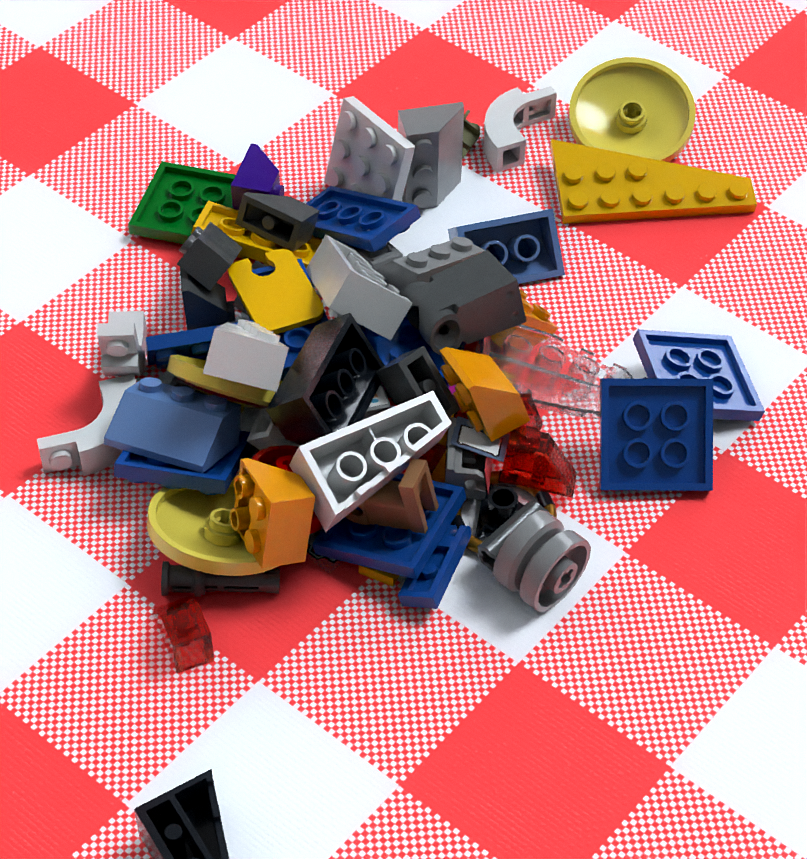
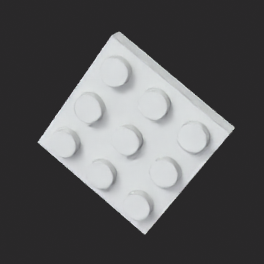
M354 96L343 98L324 182L329 186L401 201L416 146Z

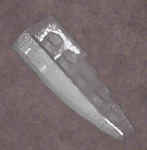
M522 324L478 340L475 353L489 355L518 391L524 405L571 416L600 420V379H634L627 371V368L613 363L612 367H608L592 359L595 353L581 348L580 353L563 346L564 339Z

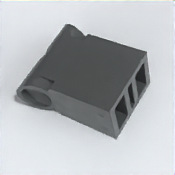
M488 250L432 275L429 283L423 281L412 282L406 285L399 293L400 296L408 298L413 303L405 318L419 331L423 340L438 355H441L439 350L445 347L457 349L462 341L470 344L527 322L517 279Z

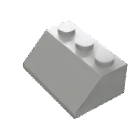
M463 102L398 110V132L416 146L402 202L418 205L419 209L438 207L461 182L464 123Z
M455 237L450 241L432 245L430 248L412 252L407 256L392 260L375 271L385 277L386 288L391 284L401 291L412 282L423 281L429 283L432 275L478 255L485 250L474 245L468 238Z

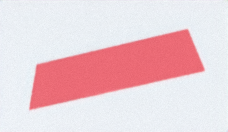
M486 457L484 472L487 493L489 494L493 459Z

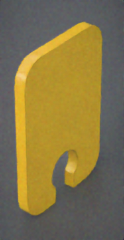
M276 249L265 253L267 263L275 268V271L267 276L254 274L249 258L236 261L228 268L229 280L251 320L265 327L266 330L272 331L273 334H279L315 323L323 317V304L291 251Z

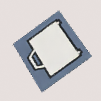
M457 416L450 444L504 462L510 434L507 433L491 442L483 430L476 432L473 427H469L466 422L469 421L468 419Z

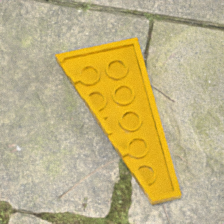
M551 139L550 152L563 224L755 212L757 201L751 178Z

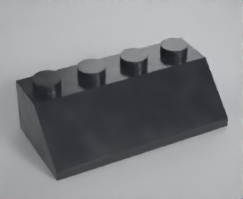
M351 313L314 327L266 408L272 423L278 427L286 440L304 445L359 422L363 419L381 384L376 371L385 365Z

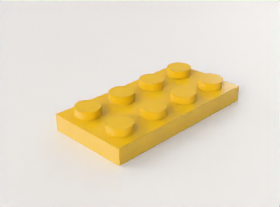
M208 201L196 220L191 234L198 226L204 230L212 222L243 247L237 256L238 258H251L263 262L265 266H271L265 259L266 252L276 249H287L236 225L238 210ZM312 236L310 241L291 252L296 259H302L305 268H307L323 239Z

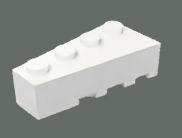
M327 235L324 236L306 268L313 286L317 288L316 293L323 298L322 303L330 309L328 313L331 316L337 318L351 313L358 324L389 340L393 338L413 304L408 298L400 296V291L395 286L389 284L386 288L385 277L372 269V265L354 249Z
M239 319L237 325L227 322L214 329L203 374L277 392L289 347L279 342V335L273 334L272 331L266 330L265 327L260 326L258 323Z
M431 391L299 446L289 466L293 473L299 474L315 495L313 510L325 532H327L406 469L412 458L418 459L436 445L452 423L434 391Z

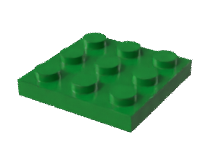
M161 161L128 224L129 234L184 244L191 235L192 228L208 201L233 209L231 184L236 175Z

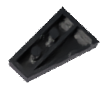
M212 769L134 808L139 836L153 859H229Z

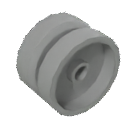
M542 510L530 514L516 526L500 548L493 567L495 579L511 592L520 591L519 595L522 600L537 612H545L555 607L568 595L585 571L591 553V546L585 538L574 530L564 531L565 528L560 520L549 512Z

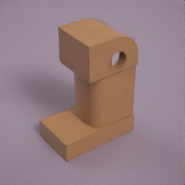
M412 458L401 481H389L358 506L362 511L354 509L345 517L354 523L362 525L378 524L385 527L411 529L412 532L426 534L428 526L423 509L437 511L439 507L427 460Z

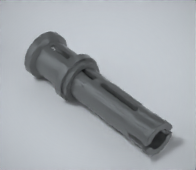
M169 561L162 562V596H168L170 592L194 593L195 597H201V595H205V592L215 591L279 594L280 568L252 575L224 576L200 572L183 565H170Z

